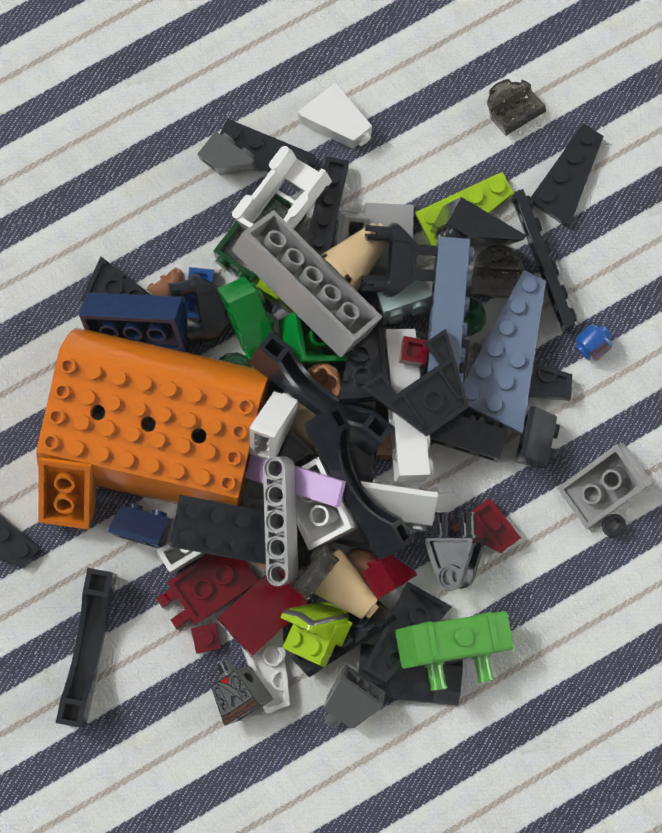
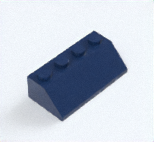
M87 292L79 313L85 330L182 352L187 351L188 313L182 297Z

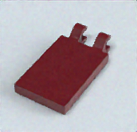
M208 554L169 580L167 583L171 589L156 599L160 606L164 608L178 598L185 610L170 619L177 630L190 619L197 625L250 589L259 580L246 561Z
M283 569L279 572L280 577L282 579H284L286 575ZM264 575L226 609L217 620L252 657L289 623L280 618L283 611L308 605L304 598L311 593L306 589L311 579L296 591L291 584L273 586L267 580V576Z

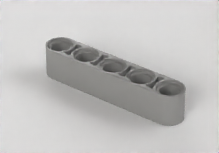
M275 456L268 458L263 466L266 576L269 583L273 586H282L293 583L298 577L295 465L292 459L286 456ZM278 462L282 465L281 474H278L276 470ZM279 488L283 492V498L281 501L277 497V491ZM279 515L284 519L282 527L278 524ZM280 541L283 542L285 547L283 553L280 552L278 547ZM281 567L284 569L286 574L284 579H282L279 574V570Z

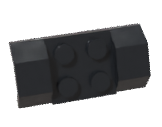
M361 643L358 673L385 691L384 698L459 705L463 659L444 662L443 669L446 689L430 690L429 675L425 665L405 669L400 666L390 679L383 684L361 672L374 647L373 644Z

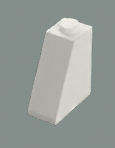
M336 83L298 111V121L302 125L352 149L357 145L363 146L371 138L372 125Z
M273 392L249 429L250 454L265 460L278 455L298 413L297 399L286 393Z

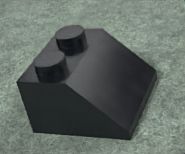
M536 406L529 407L525 415L523 434H520L515 463L545 469L548 463L553 462L555 449L551 448L553 438L557 439L560 424H556L557 416Z

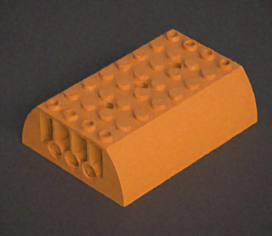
M75 328L67 335L58 352L36 450L37 464L40 457L91 464L95 486L178 505L179 495L242 507L248 478H245L251 455L249 429L265 405L270 380L253 367ZM96 405H101L105 409V416L101 420L95 419L92 415V410ZM148 416L152 417L156 422V427L151 432L146 431L142 426L144 418ZM197 428H202L206 432V440L203 443L195 442L192 437L194 430Z

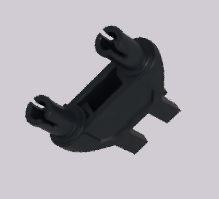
M392 222L389 226L366 225L365 231L376 232V234L365 233L366 241H384L389 246L385 277L362 276L361 282L370 283L371 285H361V292L383 293L384 296L391 298L415 280L435 281L436 271L416 269L417 255L437 256L438 246L417 244L398 223Z
M197 274L192 275L190 280L168 283V288L170 289V296L181 297L191 294L195 296L200 324L197 328L187 329V345L197 342L208 345L221 334L231 321L217 289L221 286H217Z

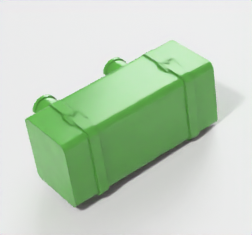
M506 611L487 612L439 622H424L396 630L402 668L425 665V668L427 667L431 691L447 688L443 669L444 662L472 657V660L474 659L478 683L492 681L494 677L490 662L491 654L513 650L514 648Z

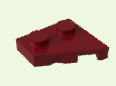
M488 498L471 511L476 512L475 535H478V538H485V546L502 553L521 539L491 498ZM458 521L451 527L454 531L459 533L460 521Z

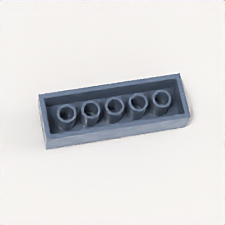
M439 237L436 242L438 255L434 259L436 278L432 283L428 340L444 329H447L459 370L460 364L462 365L465 361V348H461V342L467 336L468 323L463 322V318L466 312L469 311L470 297H465L468 287L471 286L472 272L467 271L468 265L473 261L474 246H469L470 239ZM429 351L427 352L425 374L438 366ZM459 373L463 384V373Z

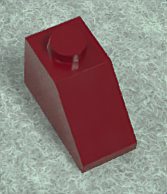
M392 555L382 560H379L378 557L372 559L367 563L369 568L361 572L377 599L418 576L415 570Z

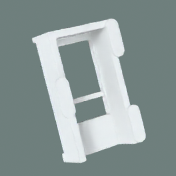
M283 146L270 161L269 167L271 171L253 195L244 196L232 212V216L245 230L255 224L254 221L275 193L293 204L283 220L294 230L325 187L329 186L332 182L324 169L321 168L319 172L298 160L291 149ZM285 180L304 191L296 201L278 190Z

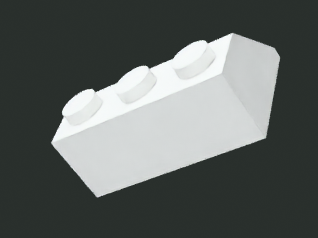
M320 457L302 466V468L331 476L326 464L321 461ZM296 494L297 526L309 550L332 542L359 529L357 519L344 502V496H342L340 507H334Z
M361 481L366 491L378 504L401 517L405 525H411V530L426 532V528L432 527L438 492Z

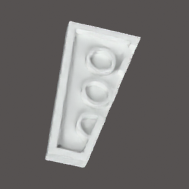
M283 629L252 657L242 648L247 665L253 668L274 699L262 707L264 714L290 705L285 649L282 648L284 645Z

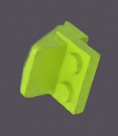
M317 602L286 609L280 618L293 625L282 648L325 668L335 645L337 644L342 647L352 625V622L347 621L349 613L327 602Z

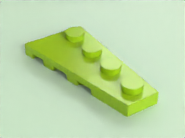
M503 172L415 212V217L429 244L436 246L435 234L430 232L444 205L463 197L486 212L492 213L513 195V191Z

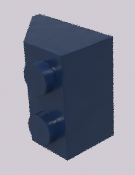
M129 503L128 507L120 505L109 526V533L115 537L158 549L166 544L172 520L166 518L167 513L154 509L152 513L142 511L143 506Z

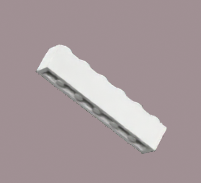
M386 329L384 332L388 378L396 393L412 384L423 374V367L399 363L402 339L404 336L416 338L415 329ZM388 409L389 423L394 426L390 432L394 483L425 482L433 471L432 458H428L430 435L425 437Z

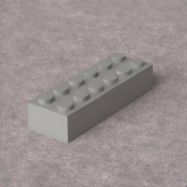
M274 210L246 229L232 248V251L340 358L367 336L382 318Z

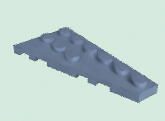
M523 270L463 383L469 409L521 435L524 428L546 280Z

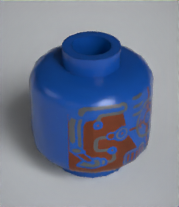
M590 324L577 335V345L575 348L587 361L590 359L597 361L612 348V342L609 338L613 335L604 325L598 327L595 324Z

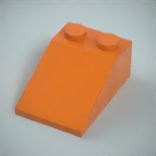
M40 457L38 460V522L89 530L96 512V488L91 464Z

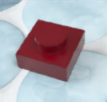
M404 336L401 343L399 363L424 368L428 352L424 343L428 340Z
M217 623L191 628L196 654L222 648Z

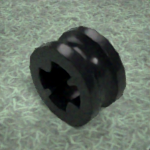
M611 514L602 521V531L608 537H618L624 533L626 521L618 514ZM613 519L617 520L616 524H620V528L616 529L615 533L611 532L612 528L608 529L607 526Z

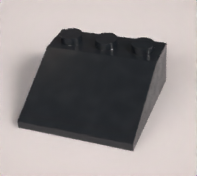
M463 197L444 205L430 232L435 234L434 238L436 240L439 237L470 239V245L504 247L522 241L527 236Z

